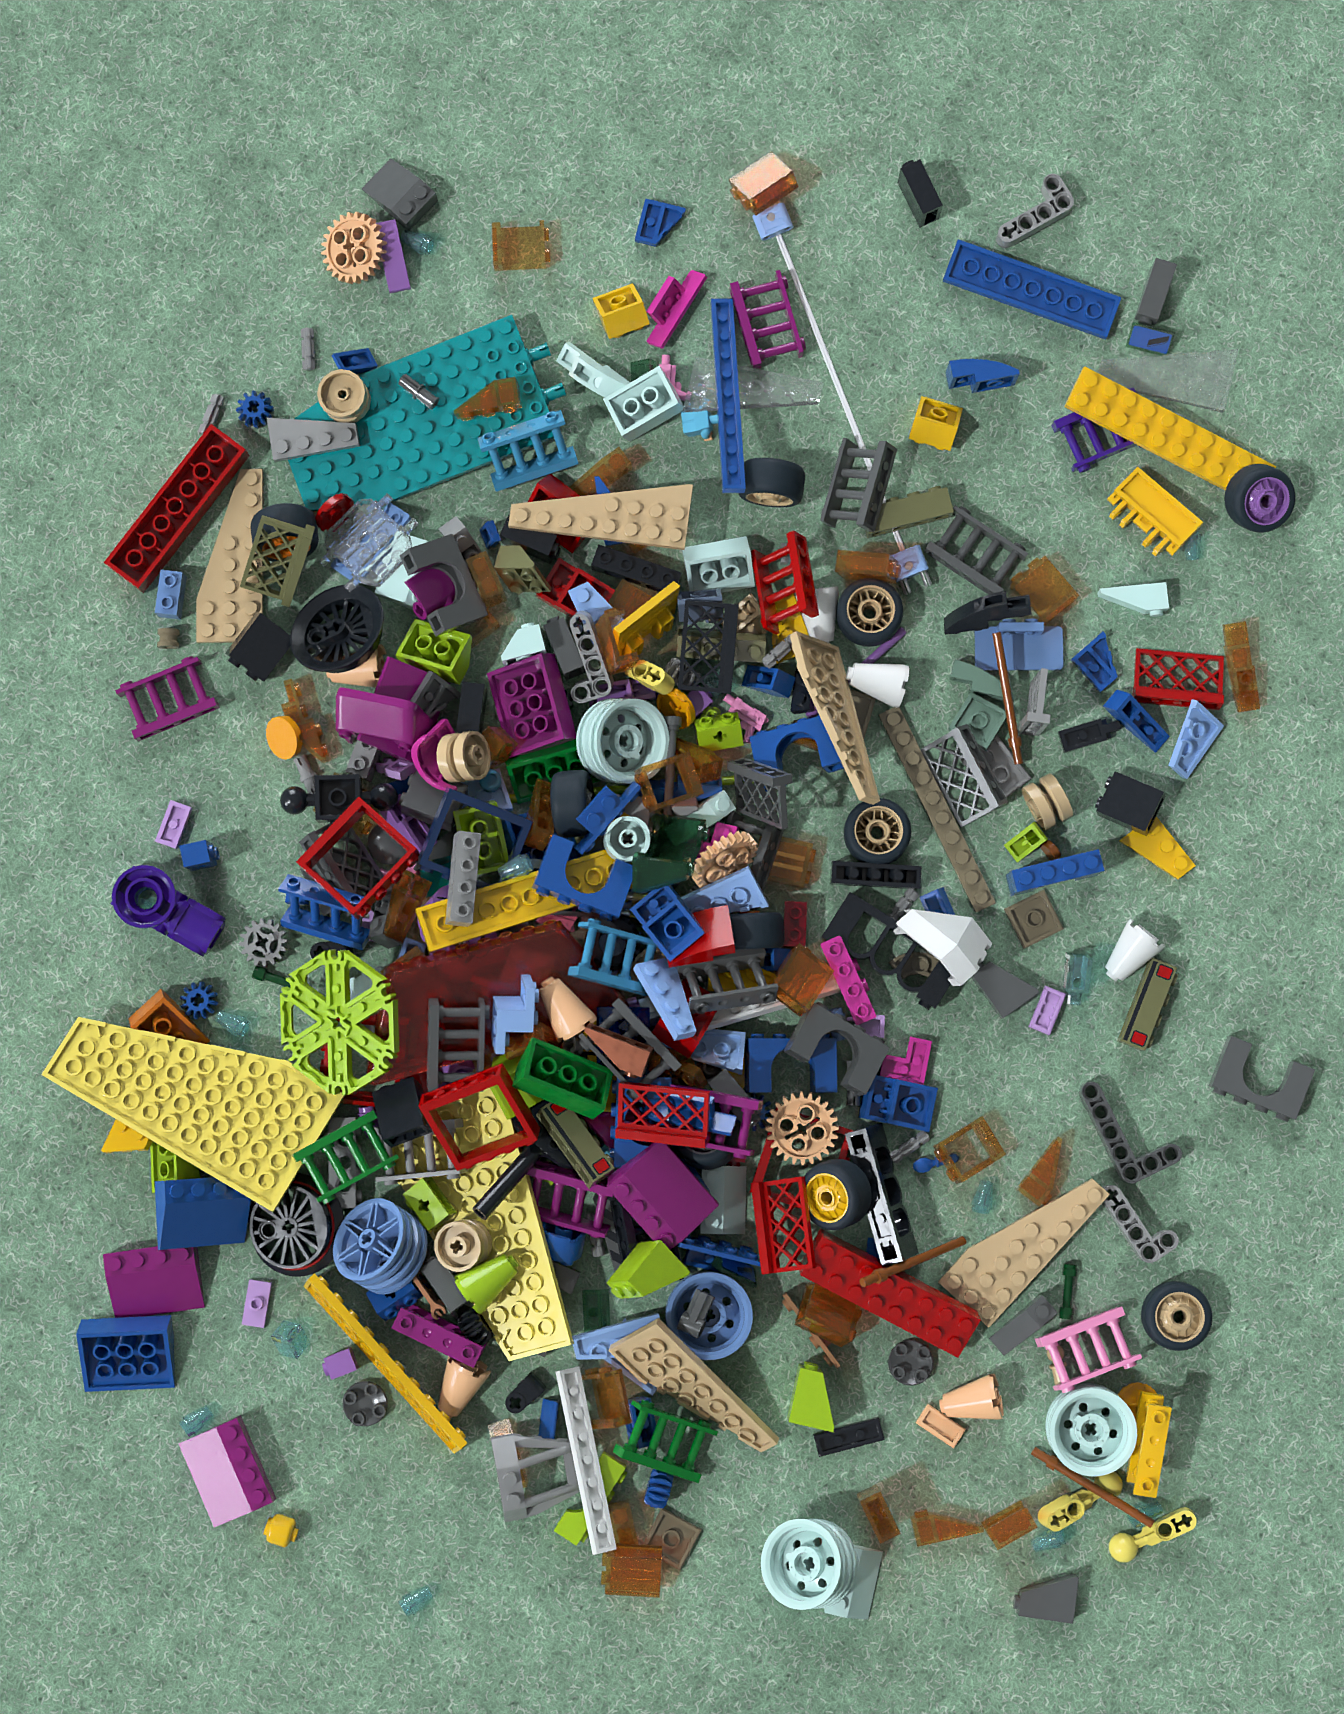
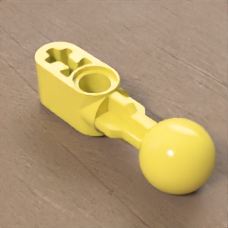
M610 646L603 648L611 672H617L622 669L627 676L662 695L668 694L673 690L675 685L674 679L662 668L636 658L632 659L630 663L624 662L621 656L614 660L612 658L613 651L610 650Z
M1116 1472L1096 1476L1094 1479L1095 1484L1118 1497L1121 1494L1123 1482ZM1081 1489L1071 1495H1062L1039 1510L1038 1521L1052 1531H1060L1079 1520L1084 1515L1085 1510L1092 1507L1093 1502L1101 1497L1088 1489ZM1073 1503L1072 1509L1068 1511L1069 1506Z
M1182 1507L1158 1518L1151 1528L1148 1526L1142 1527L1141 1532L1133 1536L1128 1533H1118L1109 1542V1552L1116 1561L1122 1563L1129 1562L1136 1557L1138 1548L1169 1541L1194 1529L1196 1526L1195 1514L1190 1508ZM1183 1514H1185L1187 1517L1191 1516V1518H1189V1524H1185V1522L1182 1521L1177 1524L1179 1529H1175V1525L1171 1519L1175 1518V1521L1177 1523L1182 1520ZM1161 1524H1169L1171 1531L1168 1534H1161L1158 1531Z

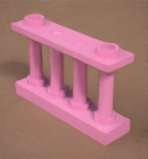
M1123 1307L1113 1308L1035 1338L1037 1347L1045 1346L1046 1350H1049L1061 1381L1060 1384L1053 1386L1054 1391L1062 1390V1393L1069 1392L1075 1389V1384L1121 1366L1124 1369L1137 1365V1360L1142 1359L1141 1354L1131 1356L1119 1326V1317L1125 1315ZM1106 1323L1107 1326H1110L1122 1356L1121 1360L1110 1363L1098 1332L1100 1330L1098 1325ZM1083 1331L1090 1334L1102 1365L1101 1368L1091 1372L1077 1339L1079 1338L1078 1333ZM1066 1339V1342L1069 1341L1082 1374L1073 1379H1069L1057 1348L1059 1345L1057 1341Z

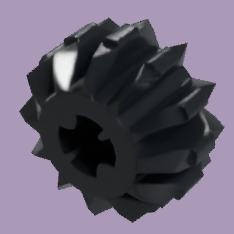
M473 1308L465 1311L457 1318L458 1327L465 1338L483 1346L493 1337V1332L482 1314H478Z

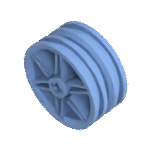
M382 1198L367 1200L349 1212L336 1233L333 1245L335 1265L344 1277L373 1293L390 1294L396 1292L415 1277L423 1264L427 1251L426 1230L419 1223L417 1217L391 1201Z
M705 1271L692 1274L675 1286L666 1304L665 1320L667 1327L700 1359L716 1360L731 1355L742 1346L752 1327L753 1312L748 1295L735 1280L721 1273ZM708 1288L710 1294L715 1297L710 1307L713 1310L712 1314L715 1315L713 1319L709 1318L706 1321L705 1328L697 1339L678 1330L677 1326L685 1311L683 1308L684 1303L691 1302L696 1289ZM724 1297H729L731 1300L728 1306L722 1303ZM729 1319L734 1322L732 1328L725 1326V1322ZM709 1334H715L716 1340L714 1342L708 1341L707 1337Z

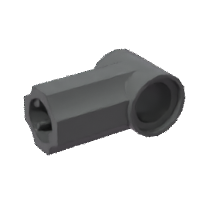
M696 1289L688 1309L684 1311L679 1320L677 1329L698 1339L705 1328L706 1317L715 1297L705 1291Z

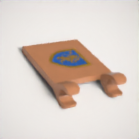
M419 1270L412 1280L430 1304L431 1316L438 1320L439 1317L435 1314V1311L439 1316H443L440 1309L444 1314L447 1313V1309Z

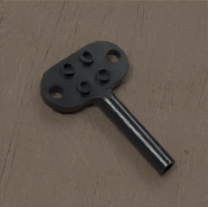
M542 1100L530 1107L532 1115L540 1127L538 1140L532 1145L526 1146L474 1205L472 1209L481 1219L487 1220L541 1157L550 1159L562 1168H573L536 1116L539 1109L548 1104L549 1101ZM513 1117L512 1121L517 1133L523 1131L524 1129L517 1117Z

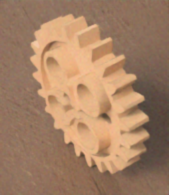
M347 212V217L340 215V221L333 220L334 228L327 227L330 234L323 235L327 239V242L321 243L322 246L326 247V250L322 251L321 254L327 256L323 263L329 264L326 270L333 272L332 276L338 278L339 281L353 284V282L361 284V280L368 281V275L375 276L374 268L381 269L378 265L379 261H385L381 257V254L387 253L386 250L382 249V246L386 245L387 242L381 240L385 233L379 231L382 226L375 224L376 219L370 218L369 215L359 212L354 214Z
M737 831L734 835L730 832L726 838L721 836L720 841L714 840L712 846L706 847V852L700 853L701 858L695 859L697 864L692 866V879L699 888H702L747 867V864L754 861L752 858L757 856L755 852L758 850L756 841L749 833L746 834L745 831L742 833Z
M800 1091L797 1098L792 1092L790 1100L783 1096L784 1103L781 1104L776 1101L775 1105L778 1110L770 1109V1113L774 1117H768L766 1120L772 1124L766 1127V1131L772 1132V1134L767 1136V1140H774L770 1147H778L776 1155L784 1153V1161L792 1157L793 1164L796 1163L797 1159L801 1160L802 1165L805 1164V1159H809L810 1163L813 1164V1157L815 1156L821 1161L822 1152L827 1155L829 1154L827 1146H835L831 1139H838V1135L833 1133V1131L838 1130L839 1126L832 1124L838 1118L837 1116H830L834 1109H826L828 1101L821 1104L820 1095L815 1100L812 1099V1092L807 1097H804L803 1091ZM802 1108H810L813 1112L809 1118H803L799 1113ZM814 1118H820L819 1121L808 1125L805 1133L801 1130L789 1139H785L786 1135L798 1130V1124L801 1123L805 1126ZM784 1119L791 1120L793 1122L792 1128L788 1130L783 1129L780 1125L781 1121ZM814 1127H821L824 1130V1134L821 1137H815L811 1131ZM797 1138L802 1139L805 1142L804 1147L800 1149L794 1148L792 1145L793 1140Z

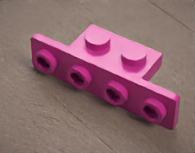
M691 270L682 285L674 277H667L646 311L657 323L647 339L649 345L661 349L665 347L706 281L707 276L705 274Z
M841 936L821 943L820 946L855 1024L860 1025L875 1018V1011L866 993L870 991L865 978L860 980L857 971L861 970L856 958L851 959Z

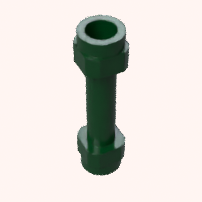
M255 966L252 978L260 981L266 980L291 988L290 983L286 981L285 977L268 972L266 968Z
M1063 1264L1062 1275H1065L1063 1303L1062 1307H1059V1318L1073 1320L1074 1308H1071L1073 1280L1074 1276L1077 1277V1265Z

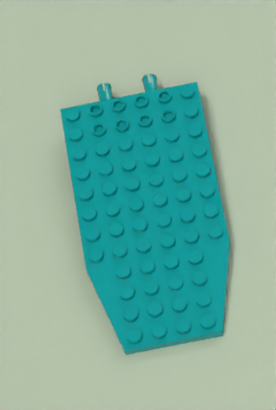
M509 315L358 375L368 388L371 397L370 408L366 415L359 421L354 422L358 429L360 447L288 460L305 507L311 511H318L329 498L340 493L347 494L353 500L354 506L367 503L375 504L382 501H397L493 463L489 450L481 452L478 437L544 416L550 412L548 407L550 401L567 396L562 382L545 390L541 388L532 366L534 365L533 362L552 356L547 343L528 350L520 336L513 315ZM404 374H407L420 385L424 384L425 389L440 399L436 407L431 410L420 400L413 399V395L399 385V379ZM319 401L294 418L296 420L337 422L330 418L319 404ZM551 429L539 433L542 443L554 438ZM530 436L518 440L521 451L533 447ZM510 444L497 447L501 459L513 455Z

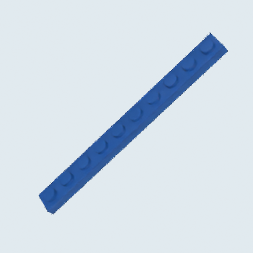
M711 299L722 493H745L733 299Z

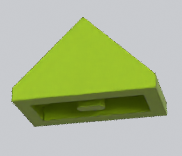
M1034 821L1004 844V846L1016 862H1019L1048 840V838Z

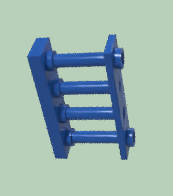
M288 874L278 888L279 892L290 895V906L281 918V926L363 951L369 941L370 929L361 927V919L357 920L351 914L352 924L341 921L340 910L349 911L317 882ZM334 888L354 907L365 897ZM299 898L310 901L311 912L299 908ZM319 904L331 907V918L320 915Z

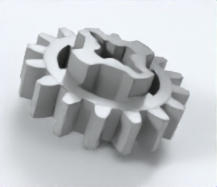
M260 918L259 924L254 920L251 921L253 927L245 926L244 928L247 933L240 934L244 938V942H240L239 945L245 947L241 954H248L249 956L246 960L250 962L254 959V965L256 966L261 961L263 967L268 966V961L275 965L276 957L283 959V956L280 954L281 951L288 950L283 947L285 943L289 942V940L283 939L287 932L279 931L281 924L273 926L274 920L269 919L267 924L263 918ZM262 928H269L274 933L265 934ZM254 934L253 942L250 943L251 936ZM261 938L268 939V942L265 943L266 948L259 945L262 942ZM278 941L277 949L274 952V944ZM261 951L265 957H258L254 952Z

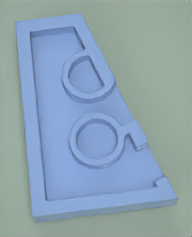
M1192 699L1168 765L1184 779H1188L1224 727L1197 700Z

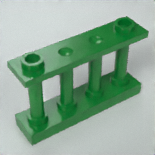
M374 1110L292 1154L295 1162L301 1161L302 1164L305 1163L318 1187L321 1196L316 1198L317 1203L323 1201L326 1204L335 1199V1193L382 1167L386 1171L396 1165L395 1160L399 1158L398 1155L389 1156L373 1127L375 1125L373 1120L377 1119ZM360 1127L363 1131H366L382 1161L372 1168L368 1166L353 1138L355 1136L353 1131ZM340 1138L342 1142H346L362 1172L352 1179H349L333 1149L335 1147L333 1142ZM320 1149L322 1153L325 1152L342 1183L332 1190H329L313 1161V1153Z
M642 1399L641 1403L632 1400L631 1405L640 1410L628 1443H625L624 1446L616 1444L613 1453L622 1459L699 1483L702 1475L695 1471L694 1463L706 1433L715 1436L718 1434V1431L711 1428L712 1423L703 1419H699L696 1422L654 1407V1403ZM648 1414L659 1416L648 1448L644 1452L638 1451L636 1446ZM671 1420L679 1424L667 1455H664L662 1459L657 1457L656 1450L667 1421ZM688 1426L697 1429V1433L686 1462L680 1465L676 1463L675 1457Z

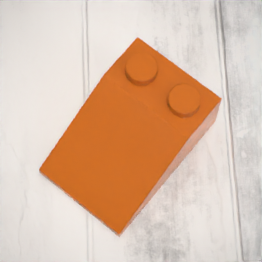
M162 989L128 1018L132 1029L168 1035L203 1044L210 1042L209 1038Z

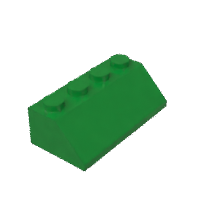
M576 739L513 758H509L508 754L504 755L518 804L549 796L552 777L557 772L571 770L587 771L578 756ZM590 774L592 783L601 781Z
M532 1037L516 1067L512 1087L594 1119L605 1111L613 1072L605 1066Z

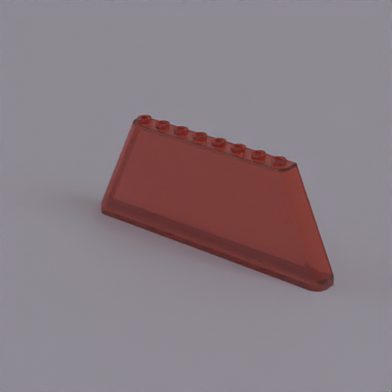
M548 920L543 925L537 927L526 926L521 931L515 933L504 932L499 937L493 939L482 938L477 943L471 945L460 944L455 949L449 951L438 950L431 956H416L411 958L409 962H394L384 968L383 976L387 980H384L382 984L390 982L391 985L387 987L386 993L388 995L395 993L396 997L392 1000L398 999V1057L395 1059L388 1057V1061L393 1067L389 1068V1072L369 1085H379L427 1071L428 998H438L439 1006H443V1008H478L479 998L484 999L485 1005H489V1019H485L484 1055L495 1053L491 1040L493 996H520L521 974H530L533 982H536V989L542 988L541 983L550 977L554 979L559 978L595 1014L597 1020H606L613 1013L612 1010L615 1007L612 1004L618 998L628 1007L629 1004L617 988L568 976L569 966H578L581 963L584 948L560 920ZM591 958V969L598 971L600 967ZM540 991L539 1002L535 1003V1011H538V1024L534 1025L533 1032H507L509 1033V1046H505V1050L528 1044L532 1037L542 1040L555 1036ZM382 1009L376 1013L373 1033L385 1041L389 1038V1015L386 1010ZM443 1017V1019H439V1027H442L443 1030L478 1029V1017ZM478 1038L443 1039V1041H439L438 1049H442V1051H477ZM369 1060L367 1061L366 1074L375 1067ZM445 1060L442 1063H438V1068L466 1060Z

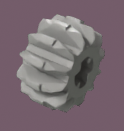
M672 658L665 666L664 671L674 679L675 684L678 686L680 660ZM684 663V671H686L689 667ZM690 670L683 676V685L692 686L699 679ZM695 670V672H696L700 677H702L701 674H700L698 671Z

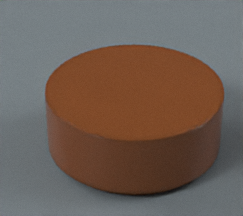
M1046 840L1040 845L1042 851L1051 861L1061 857L1060 850L1052 841Z

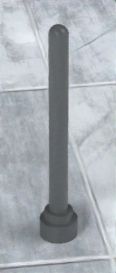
M679 716L664 717L669 731L663 820L666 823L672 820L676 737L679 728L682 727V717Z

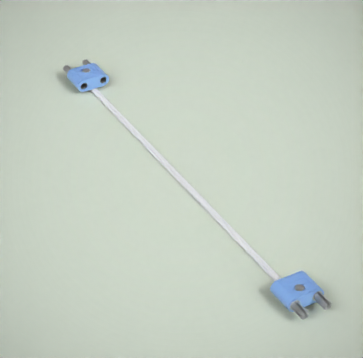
M774 191L778 204L771 192L770 196L774 205L761 211L757 200L754 199L758 210L756 212L753 201H750L754 212L753 220L762 241L775 236L777 238L859 449H866L781 235L791 230L794 226L785 203H781L777 191ZM863 458L868 471H870L872 468L870 458ZM899 531L893 532L900 552L887 557L896 582H900L904 595L908 594L903 581L910 594L911 589L907 579L920 574L924 585L928 586L923 575L925 573L930 586L932 582L927 572L929 567L920 545L906 549Z

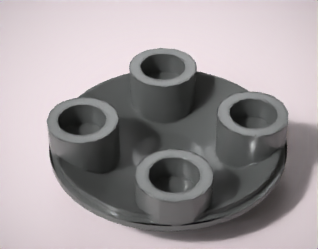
M378 825L371 830L368 836V849L372 857L378 862L387 865L396 864L407 853L402 846Z
M905 1340L898 1343L891 1350L888 1366L890 1373L898 1382L913 1386L923 1383L930 1376L933 1369V1357L930 1350L923 1343L916 1340Z
M357 1382L350 1386L344 1394V1413L355 1426L374 1425L384 1417L387 1411V1396L384 1390L374 1382Z

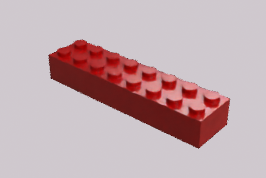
M210 424L103 563L144 593L250 455L247 450Z
M821 1228L813 1240L816 1268L799 1270L800 1275L957 1358L981 1321L977 1310L903 1271L888 1277L886 1281L879 1284L873 1283L862 1287L859 1282L861 1278L872 1274L876 1269H885L892 1265L882 1266L880 1259ZM807 1254L804 1255L801 1261L803 1265L808 1264Z

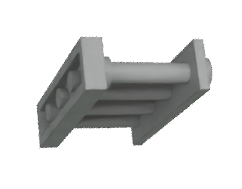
M463 1118L442 1120L454 1139L456 1128L463 1127ZM374 1127L378 1136H380V1140H382L380 1128ZM432 1130L431 1133L424 1135L427 1172H415L413 1142L410 1140L404 1143L406 1174L395 1175L393 1166L385 1171L386 1176L375 1178L376 1182L384 1181V1185L398 1184V1180L443 1175H447V1179L461 1178L460 1174L468 1172V1169L464 1168L457 1171L447 1155L448 1170L436 1171L433 1135L435 1134ZM382 1141L387 1153L392 1157V1148Z

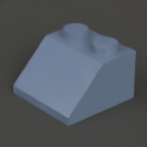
M720 588L679 592L677 596L679 622L684 621L685 600L722 603ZM689 605V616L694 621L704 614V611L699 606ZM703 606V608L706 611H708L711 608L708 606ZM715 607L708 614L715 622H718V619L723 618V608ZM707 615L701 619L705 620L706 623H713ZM688 618V625H691L692 622Z

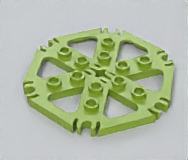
M336 949L325 950L289 974L292 977L286 978V981L290 983L291 988L288 986L282 987L281 991L283 993H280L281 1045L289 1042L288 1045L284 1046L283 1050H292L293 1055L288 1060H297L292 1064L293 1067L329 1094H339L341 1087L342 1095L344 1096L357 1092L390 1071L388 1069L392 1068L393 1065L388 1061V1057L395 1059L398 1057L397 1053L399 1052L398 999L392 1000L396 997L395 993L389 995L386 993L387 987L391 985L390 982L382 984L384 980H387L386 977L349 950L338 951L337 957ZM322 965H325L326 997L307 982V976ZM355 967L372 980L373 985L350 1001V969ZM294 1005L317 1021L299 1034L294 1031ZM382 1009L386 1010L389 1015V1038L386 1041L361 1024V1022ZM338 1018H340V1024H342V1026L339 1027L338 1021L336 1020ZM327 1044L329 1077L312 1066L309 1061L312 1053ZM352 1048L375 1066L371 1072L360 1079L355 1078L352 1073Z

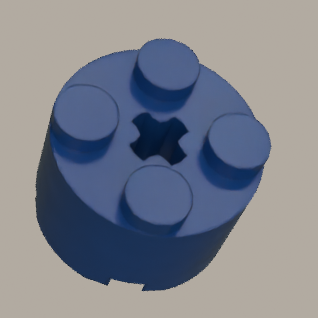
M542 1222L550 1256L553 1261L560 1262L564 1266H571L574 1261L582 1257L586 1233Z

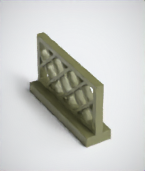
M262 515L240 587L282 600L281 605L290 607L315 527L306 524V527L302 528ZM263 525L273 526L276 531L267 534ZM293 532L299 535L298 538L289 541L285 533ZM280 536L284 543L275 546L271 539ZM266 541L270 549L262 551L258 544ZM288 548L292 555L283 558L279 551ZM275 553L279 560L270 563L266 556ZM261 558L265 566L256 568L252 561ZM283 565L287 572L278 575L274 567ZM269 570L273 577L265 580L260 573ZM256 575L260 582L254 584L246 580L248 577ZM277 581L281 587L280 592L271 589L269 584Z

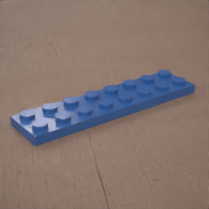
M959 239L943 278L945 283L1105 340L1121 301V297Z

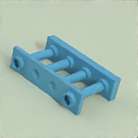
M561 410L551 411L544 416L478 437L481 452L489 450L496 472L490 474L496 492L579 464L573 446L567 448L559 427L566 424ZM551 429L558 451L545 454L539 433ZM530 436L537 458L525 461L518 440ZM510 444L516 461V465L508 468L503 467L497 447Z
M588 919V922H579L578 927L588 929L581 963L578 966H569L568 976L648 996L640 980L638 979L637 982L631 980L632 976L629 975L636 943L647 946L644 962L654 959L655 950L658 946L650 936L647 935L646 938L603 926L601 921L596 919ZM597 932L608 935L602 965L598 971L592 970L590 965ZM616 938H621L628 941L621 974L614 976L611 975L610 967Z

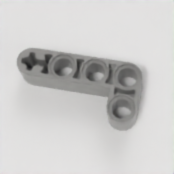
M1049 174L1045 177L1041 186V193L1046 201L1000 226L996 235V242L1000 247L1010 248L1070 213L1074 199L1059 175ZM1047 184H1054L1057 189L1051 190L1047 187ZM1058 202H1064L1068 207L1061 208ZM1045 212L1049 218H1041L1039 213ZM1020 223H1028L1030 228L1024 229ZM1003 233H1005V235L1011 234L1010 239L1007 236L1003 237Z
M578 611L570 620V628L588 678L580 680L574 685L571 690V697L577 703H585L608 695L614 686V679L592 616L587 611ZM579 617L581 620L586 621L583 627L581 624L576 623ZM590 638L594 642V647H585L583 639ZM592 659L599 660L601 668H593L590 661ZM605 680L608 683V689H600L598 681ZM577 688H586L587 696H580L577 693Z
M1114 1185L1103 1186L1106 1191H1115L1113 1198L1116 1202L1122 1201V1204L1116 1205L1113 1209L1111 1206H1114L1115 1203L1112 1199H1105L1103 1205L1141 1261L1153 1263L1177 1247L1179 1238L1175 1232L1161 1230L1151 1236L1122 1191ZM1121 1208H1125L1128 1212V1217L1123 1221L1118 1218V1211ZM1138 1227L1140 1229V1237L1134 1240L1130 1236V1231L1132 1228ZM1165 1234H1169L1172 1238L1171 1244L1168 1246L1162 1244V1237ZM1150 1246L1153 1254L1150 1258L1146 1259L1143 1256V1250L1145 1247Z

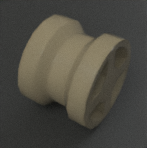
M160 628L157 630V634L160 636L157 642L158 648H179L177 637L180 635V630L173 628Z

